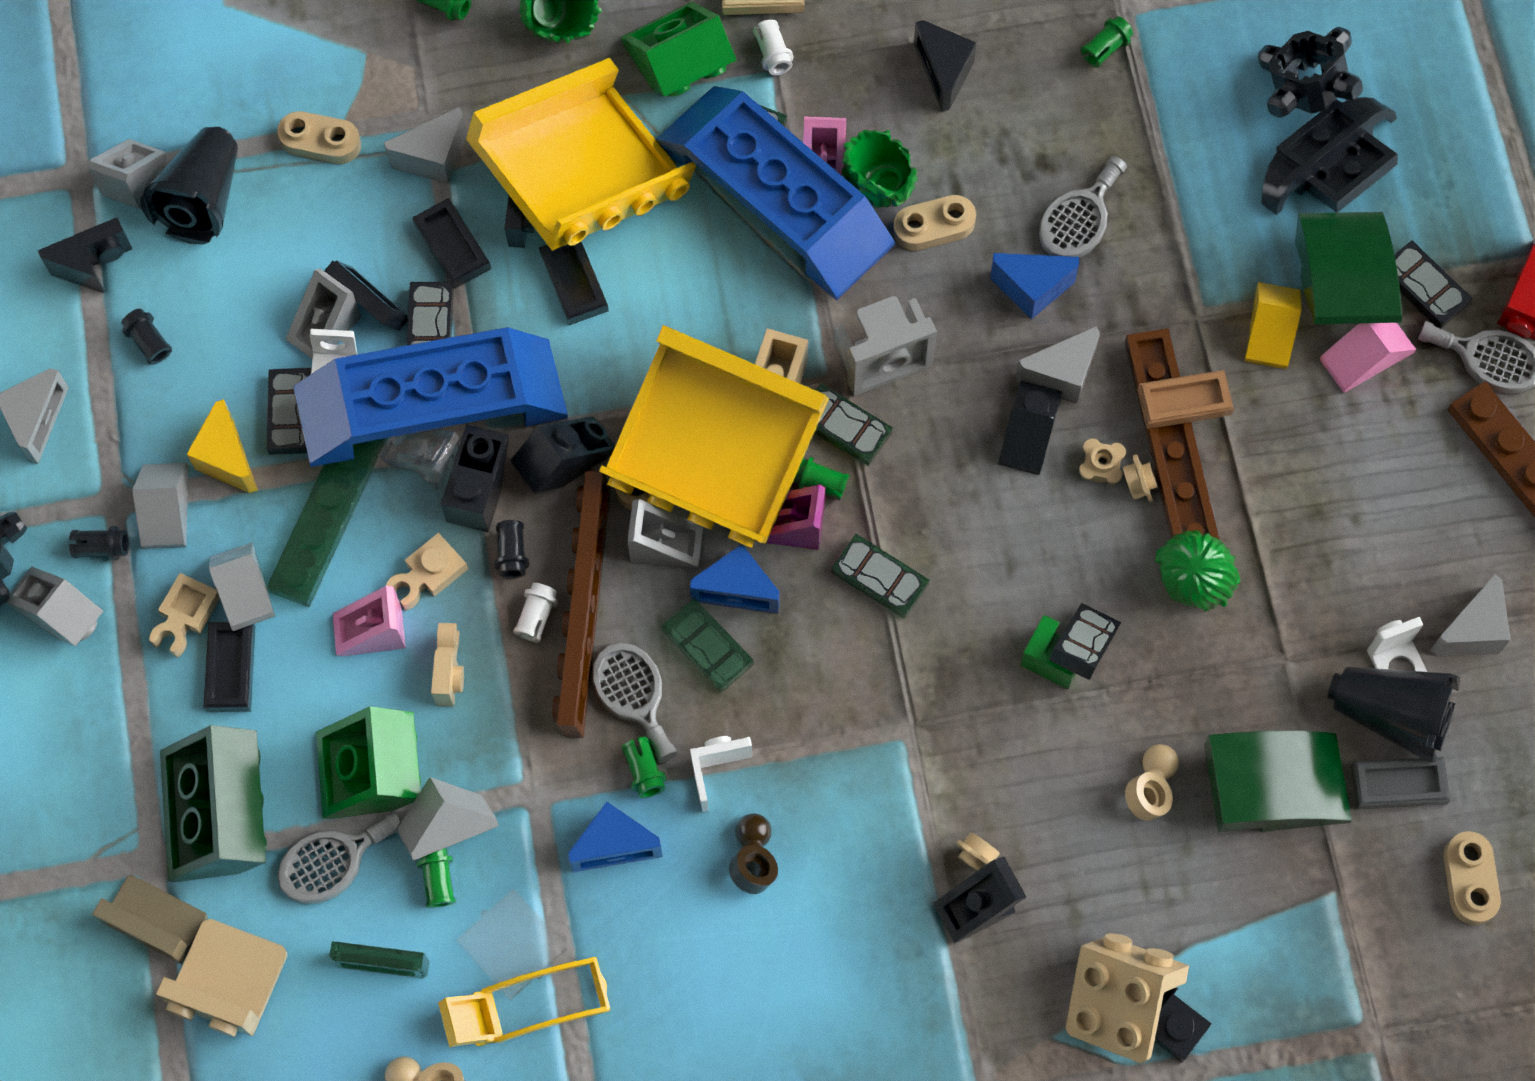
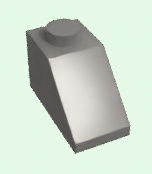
M32 566L11 591L10 599L6 602L56 638L74 646L80 641L87 639L93 633L97 626V619L103 612L101 608L65 579Z

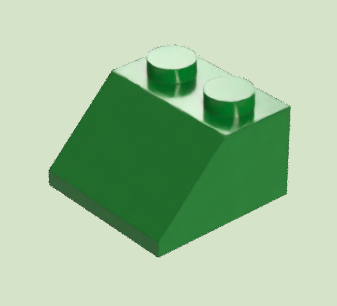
M693 1L621 36L624 46L651 89L664 97H675L685 93L690 89L691 83L703 77L705 79L716 77L726 71V65L737 60L719 15Z
M369 706L316 731L323 819L390 812L414 803L421 792L414 712Z

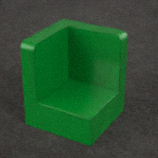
M1043 615L1024 651L1020 666L1069 689L1076 674L1049 660L1061 635L1057 634L1060 622Z

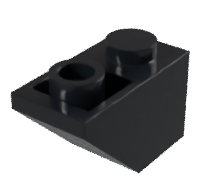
M593 416L537 426L510 461L535 494L563 488L611 456L615 444L607 435L604 426L597 422Z
M466 424L441 501L446 522L489 532L501 494L509 435Z

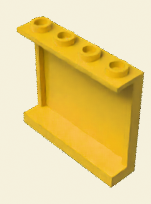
M610 58L475 111L471 119L466 140L552 251L566 244L570 246L576 245L587 235L600 229L604 231L610 230L621 220L632 215H644L655 205L666 200H678L690 188L689 183L696 165L693 162L679 168L675 165L613 87L619 69Z
M663 325L656 340L660 345L609 462L606 467L601 466L599 472L610 476L607 485L631 495L634 487L649 493L650 496L647 502L661 509L672 512L674 505L690 511L687 520L712 530L714 523L731 529L728 538L752 548L755 540L766 544L829 398L823 393Z

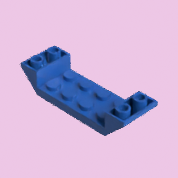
M713 86L655 139L663 150L680 165L684 166L694 161L806 259V275L836 301L895 245L894 239L866 196L743 91Z
M509 327L335 358L293 386L310 467L354 459L353 444L522 413L525 427L568 419L549 339Z

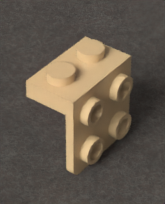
M213 919L204 920L199 927L176 981L163 977L156 995L168 1004L166 1007L167 1012L180 1018L192 1021L195 1014L211 1020L208 1027L222 1034L235 1037L237 1031L253 1036L287 959V951L282 945Z
M1109 933L1103 938L1082 945L1067 1016V1033L1074 1038L1138 1063L1149 1060L1152 1056L1164 992L1186 983L1189 965L1173 960V954L1168 951L1156 948L1143 949L1132 945V939L1120 934Z

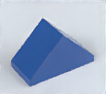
M993 253L990 279L1032 320L1075 283L1079 267V257Z
M742 544L691 579V602L779 613V590Z
M609 802L604 804L568 853L573 872L663 857L660 838Z

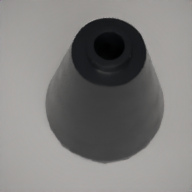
M221 127L202 128L144 189L140 198L141 210L147 220L153 225L158 220L168 227L165 233L168 236L189 244H206L210 242L212 237L216 236L217 238L224 224L238 152L237 142L229 131Z
M1346 667L1342 674L1335 673L1333 675L1328 691V699L1334 700L1333 708L1335 711L1419 758L1436 762L1435 750L1441 751L1456 704L1450 702L1449 699L1452 690L1459 691L1460 677L1451 673Z

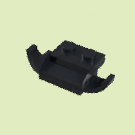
M1359 97L1345 102H1340L1336 99L1327 110L1321 111L1276 147V154L1266 172L1261 204L1277 215L1282 211L1284 202L1291 192L1295 191L1302 195L1308 191L1338 213L1398 165V154L1373 136V127L1383 119L1392 123L1397 119L1396 112L1374 98Z

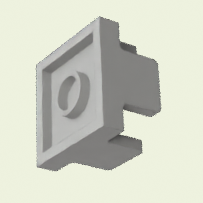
M891 296L858 309L857 318L866 337L856 341L855 346H853L844 325L835 328L834 344L847 371V382L853 396L933 366L937 330L931 318H925L916 298L907 301L906 315L896 296Z

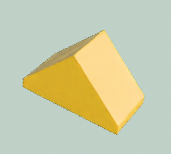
M1258 282L1244 362L1287 370L1302 311L1300 289Z
M224 399L217 401L197 434L187 456L194 469L198 472L248 493L258 491L232 414Z

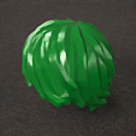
M520 0L519 7L520 19L525 28L533 32L534 37L557 44H568L571 40H579L591 35V30L594 29V24L598 21L597 15L602 10L601 7L597 6L598 0Z
M862 130V132H858L856 137H851L850 142L844 143L843 148L846 151L843 153L842 163L844 167L842 168V176L866 196L871 206L876 208L897 207L911 197L912 191L915 189V183L918 181L917 169L910 166L911 155L909 150L902 146L900 140H891L889 130L884 132Z
M1184 530L1181 534L1173 536L1164 546L1156 551V559L1154 561L1160 564L1161 581L1166 588V592L1171 599L1184 604L1186 607L1191 606L1203 609L1204 612L1215 609L1218 605L1225 607L1227 606V599L1233 597V591L1240 584V576L1234 565L1235 555H1230V549L1225 547L1222 541L1211 536L1209 533L1202 534L1198 530Z

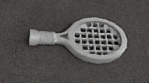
M1111 156L1092 187L1068 191L1058 196L1047 206L1040 220L1039 239L1043 250L1049 256L1081 258L1089 254L1100 243L1106 231L1108 215L1103 196L1105 191L1110 189L1118 176L1122 175L1127 168L1126 163L1117 156ZM1085 202L1086 206L1083 207L1080 203ZM1070 203L1075 205L1073 209L1069 207ZM1089 205L1094 208L1092 211L1087 209ZM1077 207L1082 210L1080 213L1075 211ZM1068 210L1070 211V214L1067 215L1064 213V211ZM1054 212H1056V213H1058L1059 215H1058L1057 217H1055V216L1052 215V214H1053ZM1086 212L1089 214V216L1085 217L1082 214ZM1072 214H1075L1078 217L1076 219H1073L1071 216ZM1061 216L1066 218L1064 222L1059 219ZM1091 216L1096 218L1094 222L1090 220ZM1050 218L1054 220L1053 223L1048 222ZM1080 218L1084 220L1083 224L1078 222ZM1068 220L1073 222L1071 226L1066 223ZM1056 222L1061 224L1059 228L1055 226ZM1087 222L1092 225L1090 228L1085 226ZM1075 224L1080 227L1078 230L1073 228ZM1063 227L1068 228L1067 232H1065V231H1063V230H1061V229H1062ZM1094 227L1098 228L1097 232L1093 231L1092 229ZM1052 228L1056 230L1055 234L1050 232ZM1082 229H1084V230H1086L1087 232H1086V234H1083V233H1081L1080 231H1081ZM1073 231L1076 234L1074 236H1071L1069 232ZM1059 233L1064 235L1062 239L1057 236ZM1089 233L1094 235L1092 239L1088 237ZM1078 235L1082 237L1081 241L1076 239ZM1066 237L1071 239L1069 243L1064 241ZM1054 239L1059 241L1057 245L1053 243ZM1085 239H1086L1087 241H1089V242L1086 243V244L1083 243V241H1084ZM1073 241L1078 244L1076 247L1071 245ZM1061 244L1066 245L1065 249H1063V248H1061V247H1059V246H1060Z
M1424 322L1418 340L1425 343L1431 342L1442 348H1450L1460 355L1466 371L1477 383L1481 384L1485 381L1493 391L1503 394H1521L1535 387V347L1528 340L1515 333L1499 329L1483 330L1473 336L1460 338L1454 336L1449 331L1433 326V323ZM1488 342L1493 343V347L1488 346ZM1496 345L1502 347L1501 351L1495 349ZM1477 346L1482 347L1483 350L1479 351L1476 348ZM1504 348L1510 350L1509 354L1503 352ZM1485 349L1491 351L1490 355L1487 354V353H1484V352H1485ZM1494 352L1499 354L1498 358L1493 356ZM1512 352L1518 353V356H1513ZM1475 353L1480 355L1479 359L1473 357ZM1502 355L1508 357L1506 361L1501 359ZM1524 355L1526 359H1521L1520 356ZM1483 356L1489 358L1487 362L1482 360ZM1491 359L1497 361L1496 365L1490 363ZM1509 360H1515V364L1510 363ZM1518 362L1523 363V367L1518 366ZM1499 363L1504 364V368L1499 367ZM1483 364L1486 365L1485 369L1480 368L1479 365ZM1526 365L1531 366L1532 369L1528 370L1525 369ZM1507 366L1512 367V371L1507 370ZM1488 367L1493 368V372L1488 371ZM1515 369L1520 370L1521 373H1520V374L1514 373V372H1515ZM1496 370L1501 371L1502 374H1496ZM1524 372L1529 374L1528 378L1522 376ZM1505 373L1510 375L1509 379L1503 377ZM1513 376L1519 378L1517 382L1512 380Z
M622 642L607 645L597 654L592 666V683L598 700L608 712L617 718L643 726L659 763L672 759L678 752L674 745L669 742L664 730L658 725L656 720V711L662 699V679L657 665L646 652L635 645ZM621 654L623 659L617 661L615 657ZM613 658L615 663L609 665L607 661ZM633 658L635 662L629 665L627 660ZM625 662L627 666L621 669L619 664ZM643 662L646 666L641 668L639 663ZM637 665L639 669L633 672L631 667ZM617 666L619 670L613 673L611 668ZM629 669L631 674L625 676L624 671ZM649 669L651 673L645 675L643 671ZM609 670L611 674L605 677L603 672ZM641 672L643 677L637 679L635 675ZM621 673L623 678L617 680L616 675ZM633 676L635 681L629 684L627 679ZM653 676L654 681L649 683L647 678ZM613 677L615 682L609 684L608 679ZM645 680L647 684L641 687L639 682ZM605 681L607 686L602 688L600 683ZM625 681L627 685L621 687L619 683ZM637 684L639 689L633 691L631 686ZM617 685L619 689L613 691L611 687ZM649 687L651 692L645 694L643 690ZM629 688L631 693L625 695L624 690ZM609 689L611 693L605 695L603 691ZM641 691L643 696L637 698L635 694ZM621 692L623 697L617 699L616 694ZM633 695L635 700L629 702L627 698ZM613 696L615 701L611 702L608 698ZM645 699L647 704L641 706L639 701ZM626 700L627 704L621 706L619 702ZM637 703L639 708L633 710L632 705ZM650 717L651 722L648 723L645 719Z
M394 811L387 814L386 818L367 828L366 832L360 835H348L335 830L318 831L301 838L288 849L280 861L277 875L280 889L291 900L302 904L323 903L337 897L351 885L359 873L361 859L366 848L371 844L381 842V840L394 833H398L397 828L401 822ZM317 842H320V843H321V844L318 845L317 847H315V846L313 845L314 843H317ZM331 842L333 847L327 850L325 845ZM311 845L313 849L307 852L305 848ZM343 845L345 850L339 853L337 848ZM323 847L325 852L319 855L317 850ZM335 850L337 855L331 857L329 853ZM301 851H304L305 854L299 857L298 854ZM315 852L317 857L311 860L309 855ZM348 853L350 858L344 861L342 856ZM327 855L329 860L323 862L321 858ZM307 856L309 861L303 864L301 859ZM340 858L342 862L335 865L334 860ZM320 860L321 865L315 867L314 862ZM299 861L301 866L295 869L293 864ZM332 863L334 867L328 870L326 865ZM311 864L313 869L307 872L305 867ZM344 865L346 870L340 873L338 868ZM324 867L326 872L320 875L318 870ZM303 869L305 874L299 876L297 872ZM336 870L338 875L332 878L330 873ZM316 872L317 877L311 879L310 874ZM295 874L297 879L291 881L289 877ZM328 875L330 880L324 883L322 878ZM308 877L310 881L304 884L302 879ZM341 878V881L337 884L334 882L336 879ZM320 879L322 884L316 887L314 882ZM300 882L302 886L296 889L294 884ZM332 882L334 886L328 889L326 885ZM312 884L314 889L308 892L306 887ZM324 887L326 891L319 893L318 890Z

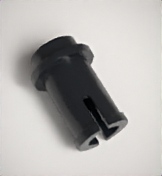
M139 308L131 311L122 319V332L126 337H132L147 358V362L150 365H154L166 359L171 354L172 347L170 344H167L154 326L152 314L144 312L143 309Z
M504 520L496 525L498 558L494 562V567L499 571V576L505 579L523 577L526 574L525 569L529 567V559L525 557L524 523L518 520Z
M110 526L108 530H72L70 532L69 540H76V543H78L69 544V551L73 558L109 556L111 561H116L120 556L128 554V533L126 530H120L118 526Z

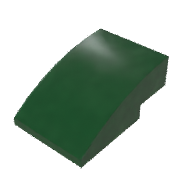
M1298 213L1295 245L1302 264L1300 280L1314 324L1401 323L1402 305L1398 272L1384 213Z
M1319 731L1235 732L1212 734L1205 741L1204 749L1218 832L1260 828V832L1344 824L1352 821L1336 733Z

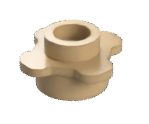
M1094 438L1087 440L1083 445V451L1086 455L1084 463L1079 468L1080 475L1084 479H1091L1098 483L1108 482L1115 484L1119 482L1122 478L1120 463L1126 455L1124 446L1120 443H1113L1112 445L1102 444ZM1105 458L1107 463L1100 464L1098 460Z
M1133 455L1134 463L1123 467L1131 495L1134 500L1147 496L1148 501L1152 502L1154 500L1151 489L1157 488L1158 485L1151 464L1146 463L1142 465L1138 455Z
M972 832L968 834L963 842L959 839L956 842V846L962 850L958 858L976 871L992 860L997 859L1000 855L994 847Z

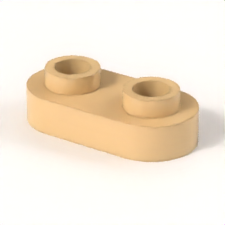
M296 111L283 117L278 125L277 133L282 147L286 152L294 156L333 164H345L354 160L361 150V139L358 130L351 122ZM297 127H304V130L300 133L292 132ZM339 134L345 136L340 141L332 140L334 136Z
M950 195L908 206L897 213L894 219L893 236L899 246L909 251H919L961 240L973 231L976 210L970 200L960 195ZM957 210L962 213V216L953 218L948 212ZM911 221H918L922 224V226L919 228H911L908 225V223Z
M1471 831L1462 832L1453 837L1446 845L1443 855L1450 904L1453 913L1459 920L1469 925H1481L1497 914L1501 904L1494 853L1489 841L1481 834ZM1464 847L1473 848L1477 852V860L1467 859L1464 855ZM1471 892H1478L1484 897V906H1477L1472 902Z

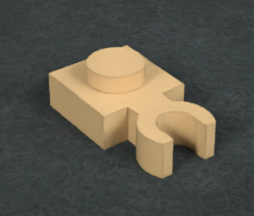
M438 532L405 559V563L411 571L407 574L400 573L392 576L387 581L386 586L394 587L395 592L401 587L410 589L409 594L400 601L406 611L418 604L421 592L427 588L435 597L466 572L468 566Z
M179 573L158 609L160 615L167 618L164 623L158 624L151 631L150 643L158 648L166 636H174L175 641L169 651L177 658L182 655L187 646L185 635L188 629L200 634L218 604L220 597L217 590Z
M438 623L437 650H435L431 688V695L436 706L454 707L455 693L463 692L464 666H458L457 663L460 632L457 630L456 623Z

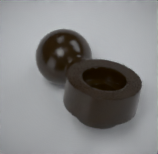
M751 813L743 816L736 825V838L743 848L731 859L729 873L732 881L742 891L750 894H759L765 891L777 878L778 865L774 856L764 848L772 834L769 821L760 814Z

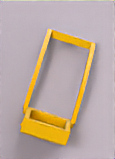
M596 957L538 970L488 986L479 992H474L473 995L447 997L438 1002L449 1047L476 1044L478 1047L489 1043H502L537 1030L606 1013L611 1010L606 995V980L600 972ZM586 965L590 966L600 1008L555 1018L503 1035L492 992L552 973Z

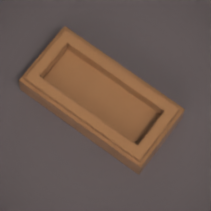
M1224 370L1140 383L1137 389L1146 429L1231 416L1234 411Z

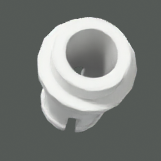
M765 20L758 24L759 28L754 27L753 33L763 54L761 62L763 68L769 71L771 75H781L788 72L792 68L794 56L792 51L786 48L777 21Z
M532 583L531 589L525 590L524 596L527 600L513 633L528 641L540 642L552 607H557L558 600L555 599L557 591L544 584Z

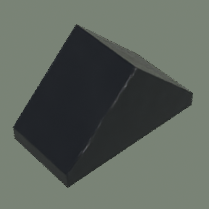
M922 20L915 22L914 45L940 109L944 112L950 110L974 64L977 42Z

